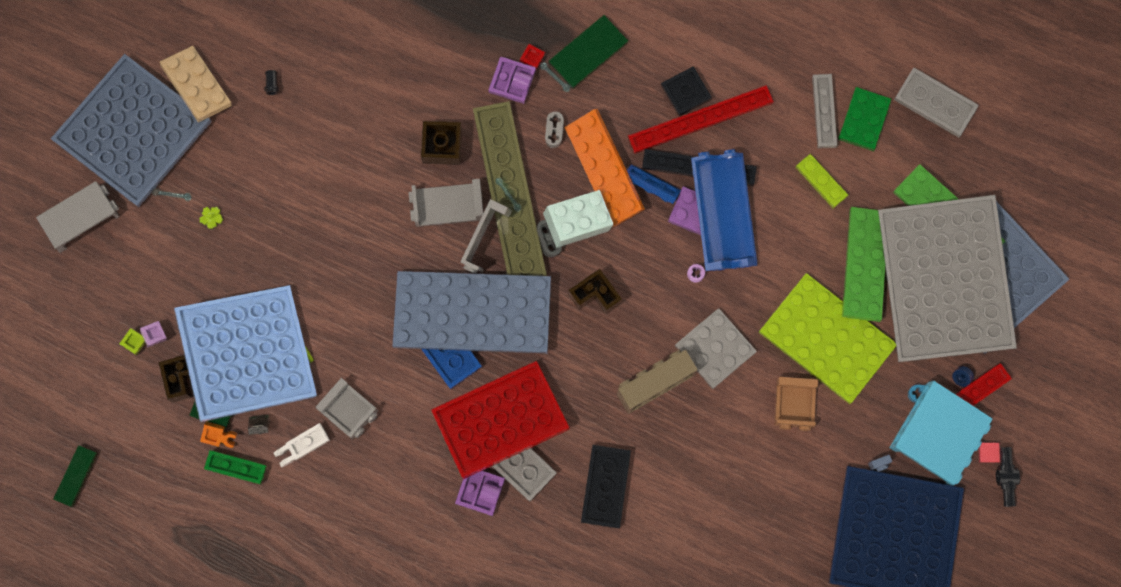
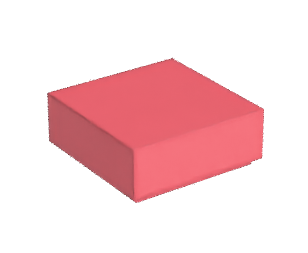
M981 443V446L978 448L979 463H1000L999 443Z

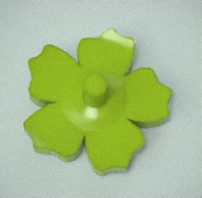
M208 207L203 208V216L199 218L200 223L207 225L208 229H213L217 226L216 223L221 224L223 221L222 215H220L221 210L218 207H212L211 210Z

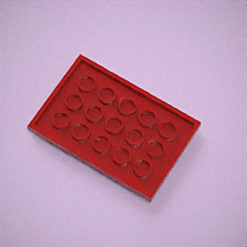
M537 361L431 409L462 479H466L570 430Z

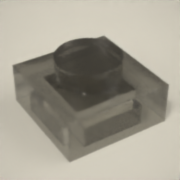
M269 415L249 417V435L269 433Z

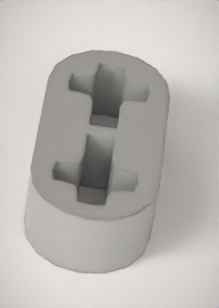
M552 112L547 117L545 142L550 148H557L562 143L564 119L559 112ZM554 117H557V120L560 121L557 122L556 128H553V122L550 121ZM552 132H556V138L559 139L555 143H551V139H548L552 138Z

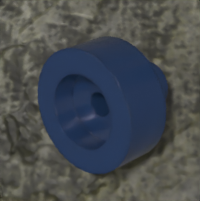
M960 366L953 372L952 378L957 385L966 387L973 381L974 375L968 367Z

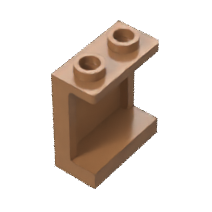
M779 377L777 379L774 426H780L779 429L783 430L799 427L800 431H811V428L816 426L815 399L818 379Z

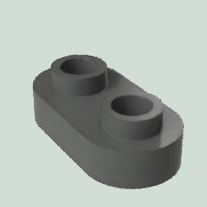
M542 220L536 226L540 246L545 256L553 258L561 252L562 246L556 248L547 222ZM542 229H546L548 233H543ZM548 246H552L554 251H550Z

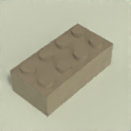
M677 350L670 355L667 361L664 362L662 359L655 363L650 371L647 372L645 369L639 372L634 380L630 381L628 379L619 384L617 396L627 413L630 414L692 378L698 369L686 350L682 352Z

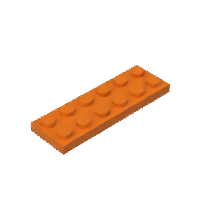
M593 109L566 126L567 134L594 191L600 190L613 222L612 227H616L645 210L598 109Z

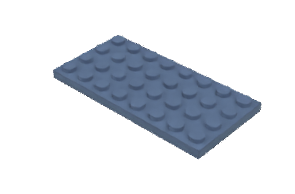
M398 271L392 347L548 354L551 276Z

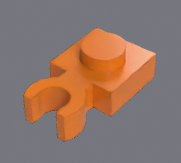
M205 422L200 442L217 447L222 442L226 447L233 448L235 442L230 441L228 438L236 439L237 433L234 431L226 433L224 432V426Z

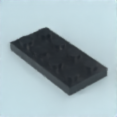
M592 445L581 523L620 529L631 450Z

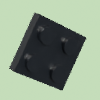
M694 66L661 83L663 91L678 116L712 99Z

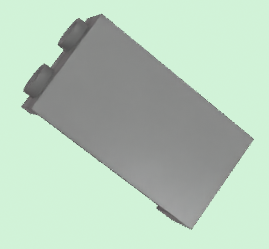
M473 179V184L416 189V186L412 185V192H409V202L413 203L414 210H410L411 222L415 221L416 227L480 221L483 216L480 179Z
M95 181L36 217L57 251L63 252L67 249L64 244L113 215L116 219L120 217L117 213L119 208L114 200L110 201L107 197L110 193L104 185L100 186Z
M491 199L461 260V263L465 264L463 268L475 274L477 271L482 273L484 271L483 268L472 264L471 261L494 212L496 211L506 217H509L512 212L508 207Z

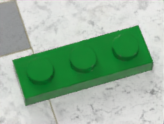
M209 450L204 466L205 470L262 485L267 468L263 464Z

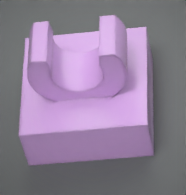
M159 321L140 328L147 347L166 341V336Z

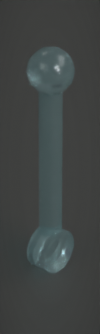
M546 63L540 65L542 70H546L563 87V91L568 92L570 90V85L564 84L548 68Z
M497 178L495 180V183L497 185H500V187L505 192L507 197L513 203L514 210L520 211L521 205L519 203H516L514 198L511 196L509 191L504 186L503 180L501 178Z
M158 189L152 190V195L154 196L164 195L184 198L185 201L191 200L189 193L183 195L163 192Z

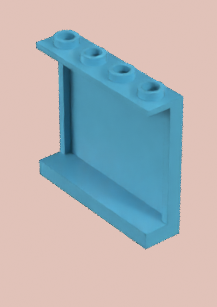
M927 382L889 448L895 452L903 453L946 481V485H955L962 479L963 475L961 473L964 468L968 467L971 463L973 452L977 451L981 446V438L990 430L992 418L937 382Z

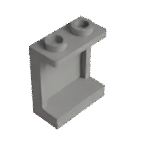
M342 378L315 407L352 440L355 437L359 438L365 430L363 427L368 422L372 423L378 416L376 414L378 409Z

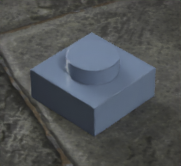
M890 455L869 462L868 465L870 470L876 469L879 472L887 469V464L891 463L892 459Z

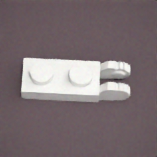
M319 423L288 441L285 446L276 450L274 455L275 457L281 456L290 450L292 455L280 462L281 467H285L294 460L297 461L326 444L330 439Z

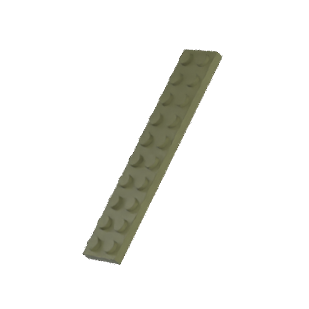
M510 101L473 108L491 199L512 210L509 217L496 211L494 212L507 275L547 276Z

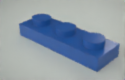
M632 164L627 169L633 185H638L646 192L661 197L665 202L674 204L681 192L680 189Z

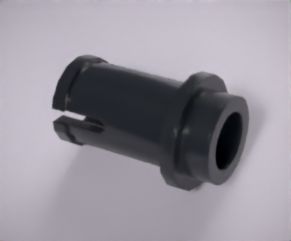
M268 70L265 72L266 86L264 91H266L267 95H276L279 91L277 71Z

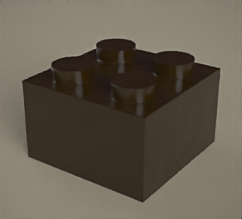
M423 121L421 160L423 164L460 165L461 122Z

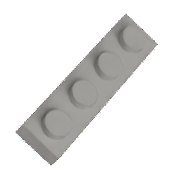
M832 74L813 75L817 149L836 148L837 136Z

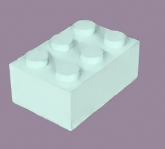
M600 190L549 205L543 213L556 248L608 232L613 226Z

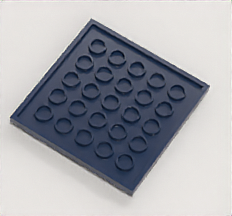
M847 466L828 584L844 587H950L964 488Z

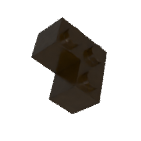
M600 268L568 290L569 297L579 310L594 299L605 314L622 303V298Z
M185 355L158 362L167 400L173 403L191 398L187 382L190 376Z

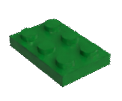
M855 87L838 140L874 151L891 98Z

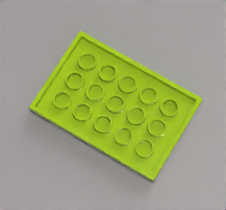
M806 273L761 328L759 333L848 404H851L894 350L896 343L867 320L842 317L843 301Z

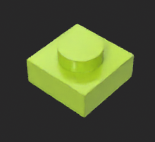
M130 328L119 344L137 355L146 342L142 335Z

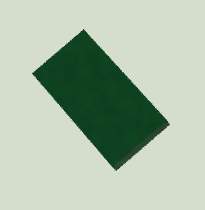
M603 15L552 57L548 63L574 89L627 45L628 40Z

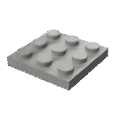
M719 308L675 344V347L681 352L687 351L698 369L697 372L712 389L757 352Z

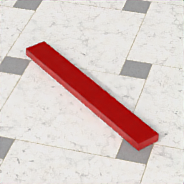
M767 85L628 135V140L634 154L645 151V149H651L771 105L774 101Z

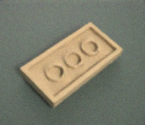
M193 46L160 61V66L198 123L231 107V101Z

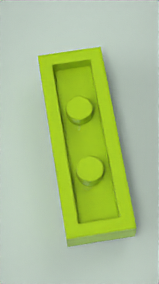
M811 154L796 165L795 168L833 209L848 197V194Z

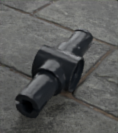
M1012 447L1000 448L1001 465L996 469V482L1003 489L1004 507L1016 506L1015 489L1017 488L1016 485L1020 484V473L1018 468H1015V465H1013Z

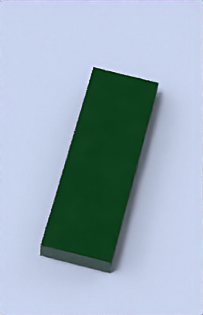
M78 445L53 500L73 507L98 453Z

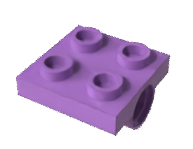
M500 57L489 87V93L524 104L536 68Z
M481 471L463 479L455 504L493 516L505 478Z

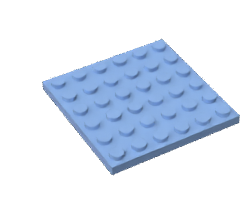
M290 285L176 307L174 309L200 422L317 396Z

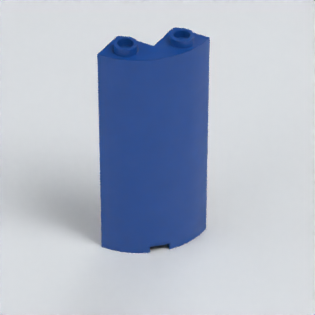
M735 149L726 150L722 155H710L709 152L698 153V157H693L691 160L705 270L719 271L758 266L743 153H738Z

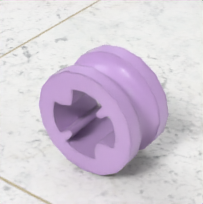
M699 264L690 266L687 272L688 279L694 283L702 281L705 275L704 268ZM693 269L696 271L697 269L700 270L699 278L692 276Z

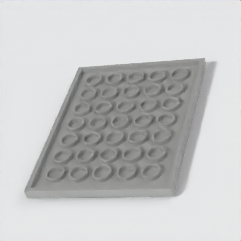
M995 195L878 210L898 362L1016 349Z

